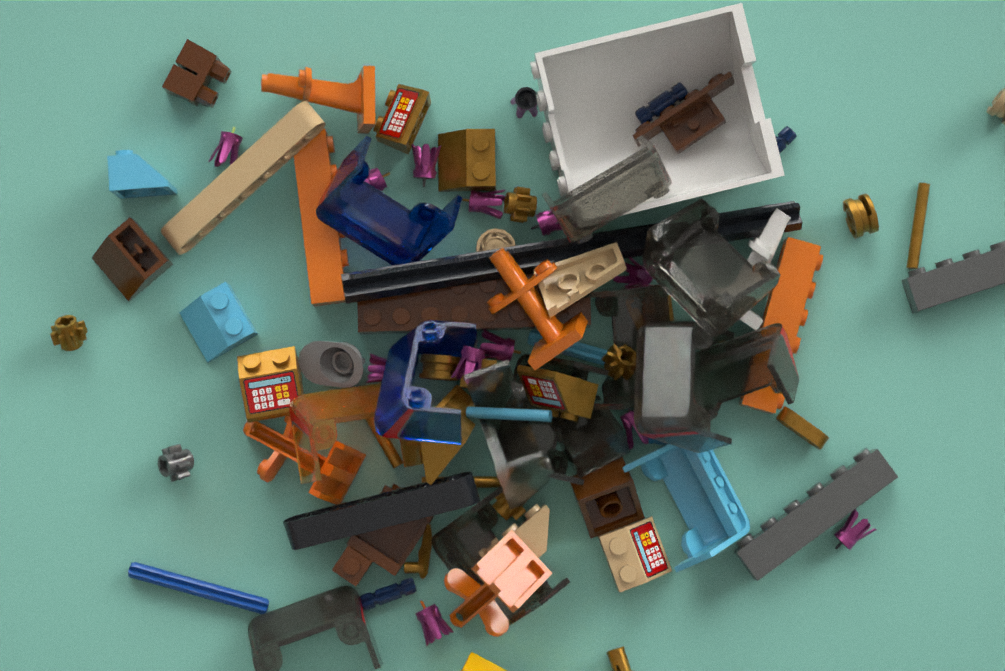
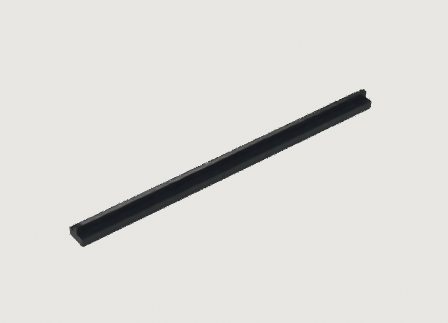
M790 201L505 247L504 249L509 251L521 270L527 275L533 274V270L547 259L550 263H556L616 242L623 259L760 237L776 208L791 217L784 233L801 230L803 222L799 214V203ZM499 249L341 274L345 302L349 304L502 279V276L489 259Z

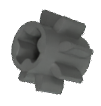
M177 444L161 450L163 455L158 458V469L164 477L170 476L171 482L190 476L189 470H192L194 467V458L188 449L182 450L181 444Z

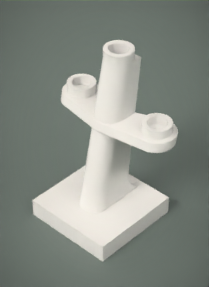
M778 208L772 213L760 237H754L753 240H749L748 245L753 250L735 282L727 288H719L714 285L708 293V298L756 331L762 324L763 319L753 312L751 308L786 225L791 217Z

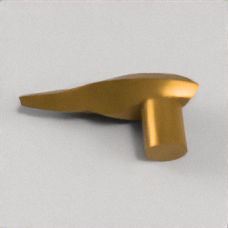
M427 524L424 530L422 544L418 551V562H405V574L419 573L421 579H424L428 574L432 549L431 524Z

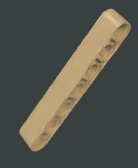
M307 101L297 104L169 220L161 229V234L178 255L191 250L324 129L325 122Z

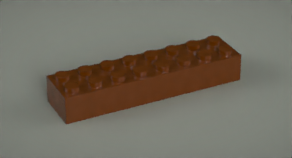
M527 274L526 277L530 279L535 274ZM503 278L357 302L359 334L415 333L427 320L439 321H433L426 333L531 330L537 328L517 299L498 312L491 314L489 311L490 306L487 302L499 292H502L504 296L511 292ZM537 284L536 286H534V288H535L536 291L539 293V295L542 297L541 291H540L539 286H538V284ZM590 293L554 316L564 324L582 312L588 320L586 328H590Z

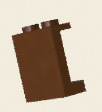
M395 483L392 487L385 485L381 493L400 489L401 487ZM435 516L350 537L346 544L396 576L424 534L426 525L430 524Z

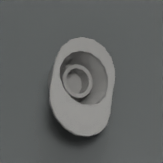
M312 341L301 350L298 363L303 375L312 383L351 388L358 384L362 378L365 358L362 357L360 351L354 345L347 342Z

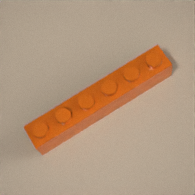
M325 128L294 156L311 304L314 307L346 303L341 274L345 273L344 267L349 266L347 249L342 250L340 239L345 238L344 222L338 221L337 210L342 209L340 192L335 193L334 182L339 181L337 165H331L330 153H335L333 136H328ZM337 172V174H336V176H335V178H334V180H333V182H332V184H331V186H330V188H329V190H328V192H327V194H326V197H327V198L318 206L319 201H320V199L322 198V196H323L325 190L327 189L329 183L331 182L332 178L334 177L335 173Z
M791 237L784 239L763 313V322L758 331L738 405L768 414H775L776 409H782L785 393L781 391L784 381L789 382L793 365H789L791 357L780 333L783 326L793 354H796L801 340L800 337H797L799 326L804 327L808 316V310L804 309L807 298H812L816 282L812 281L814 271L820 270L823 261V255L819 254L821 246Z

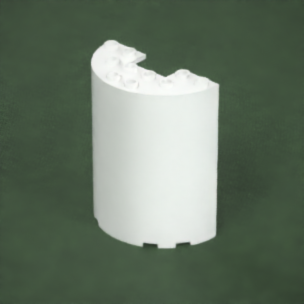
M742 3L535 53V61L530 62L533 79L538 80L539 91H537L536 99L539 111H544L546 120L543 123L542 131L545 142H551L553 151H550L549 160L552 171L558 170L559 173L557 184L560 196H565L568 204L565 208L569 223L574 222L576 226H582L785 176L771 118H765L752 66L756 61ZM729 71L732 73L735 84L712 98L726 119L725 124L677 154L663 131L641 146H637L632 136L641 125L635 115L636 110L642 106H649L648 102L666 90L670 92L672 90L671 87L679 82L690 93L695 89L700 91L708 86L709 80L719 73H723V75ZM682 100L681 102L676 101V102H675V104H676L675 107H676L677 105H679L680 103H682L683 101H685V100ZM653 116V117H652L653 120L650 121V122L652 123L653 121H655L656 119H658L660 116H658V117ZM657 152L659 153V155H660V157H661V159H662V161H663V164H662V162H661V160H660V158H659Z

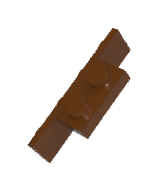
M729 71L724 75L723 73L715 75L709 80V85L702 90L695 89L684 97L685 101L676 107L674 105L667 107L660 113V117L652 123L647 121L641 124L635 130L636 133L632 135L637 146H641L663 131L677 154L725 124L726 119L712 98L735 84L732 73Z

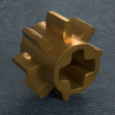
M517 186V188H514L513 193H506L504 213L511 214L510 221L524 223L527 222V217H534L537 208V197L530 195V188Z
M73 315L61 316L55 321V325L51 326L52 333H50L53 345L60 344L61 348L65 351L76 350L83 345L84 340H87L86 333L88 331L84 320L77 322L76 317Z
M613 344L601 358L605 362L604 372L614 378V380L621 376L628 380L640 365L636 362L637 353L626 344L620 348Z
M502 486L493 495L497 501L492 506L506 521L512 516L517 521L526 512L522 506L527 500L514 486H511L508 490Z

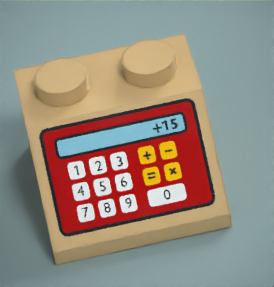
M652 516L598 536L619 592L642 585L672 571Z

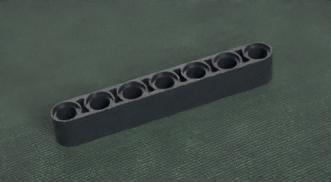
M471 471L436 479L432 485L423 482L287 518L283 521L292 550H298L469 507L480 502V497Z

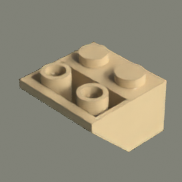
M536 503L524 514L527 519L522 524L517 526L514 522L501 535L504 537L509 531L513 530L539 558L547 551L550 509L546 504L540 507Z

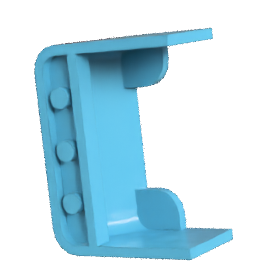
M697 429L690 432L695 431L699 434L680 436L672 442L622 467L624 472H627L641 465L643 474L650 480L658 481L663 478L689 529L682 535L681 542L682 549L688 558L674 567L676 573L715 556L742 538L750 530L749 519L708 439Z

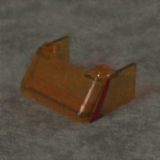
M385 382L307 393L297 396L291 401L289 412L301 484L322 480L317 451L328 449L335 444L337 439L336 423L389 416L392 427L408 409L414 410L397 385ZM414 412L400 434V437L403 438L400 439L404 468L424 464L420 443L422 440L420 420L418 414Z

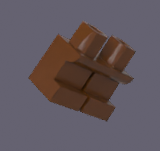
M187 39L175 61L177 65H173L162 88L167 93L180 97L195 106L201 104L213 108L219 93L208 88V85L212 78L225 84L232 71L220 61L217 55Z

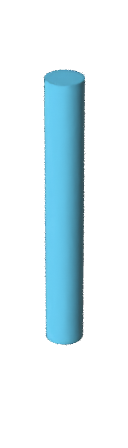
M468 406L466 417L551 422L552 411Z

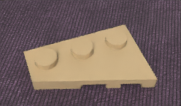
M617 242L555 263L557 269L538 283L549 317L551 318L627 270Z

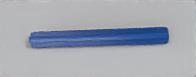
M131 563L128 570L130 578L259 614H265L269 607V600L267 598L141 563Z

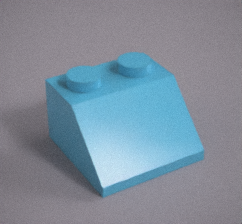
M133 150L115 151L116 155L107 156L109 191L120 199L177 195V189L139 155L133 154Z
M227 282L199 296L179 312L207 363L258 335L231 285Z

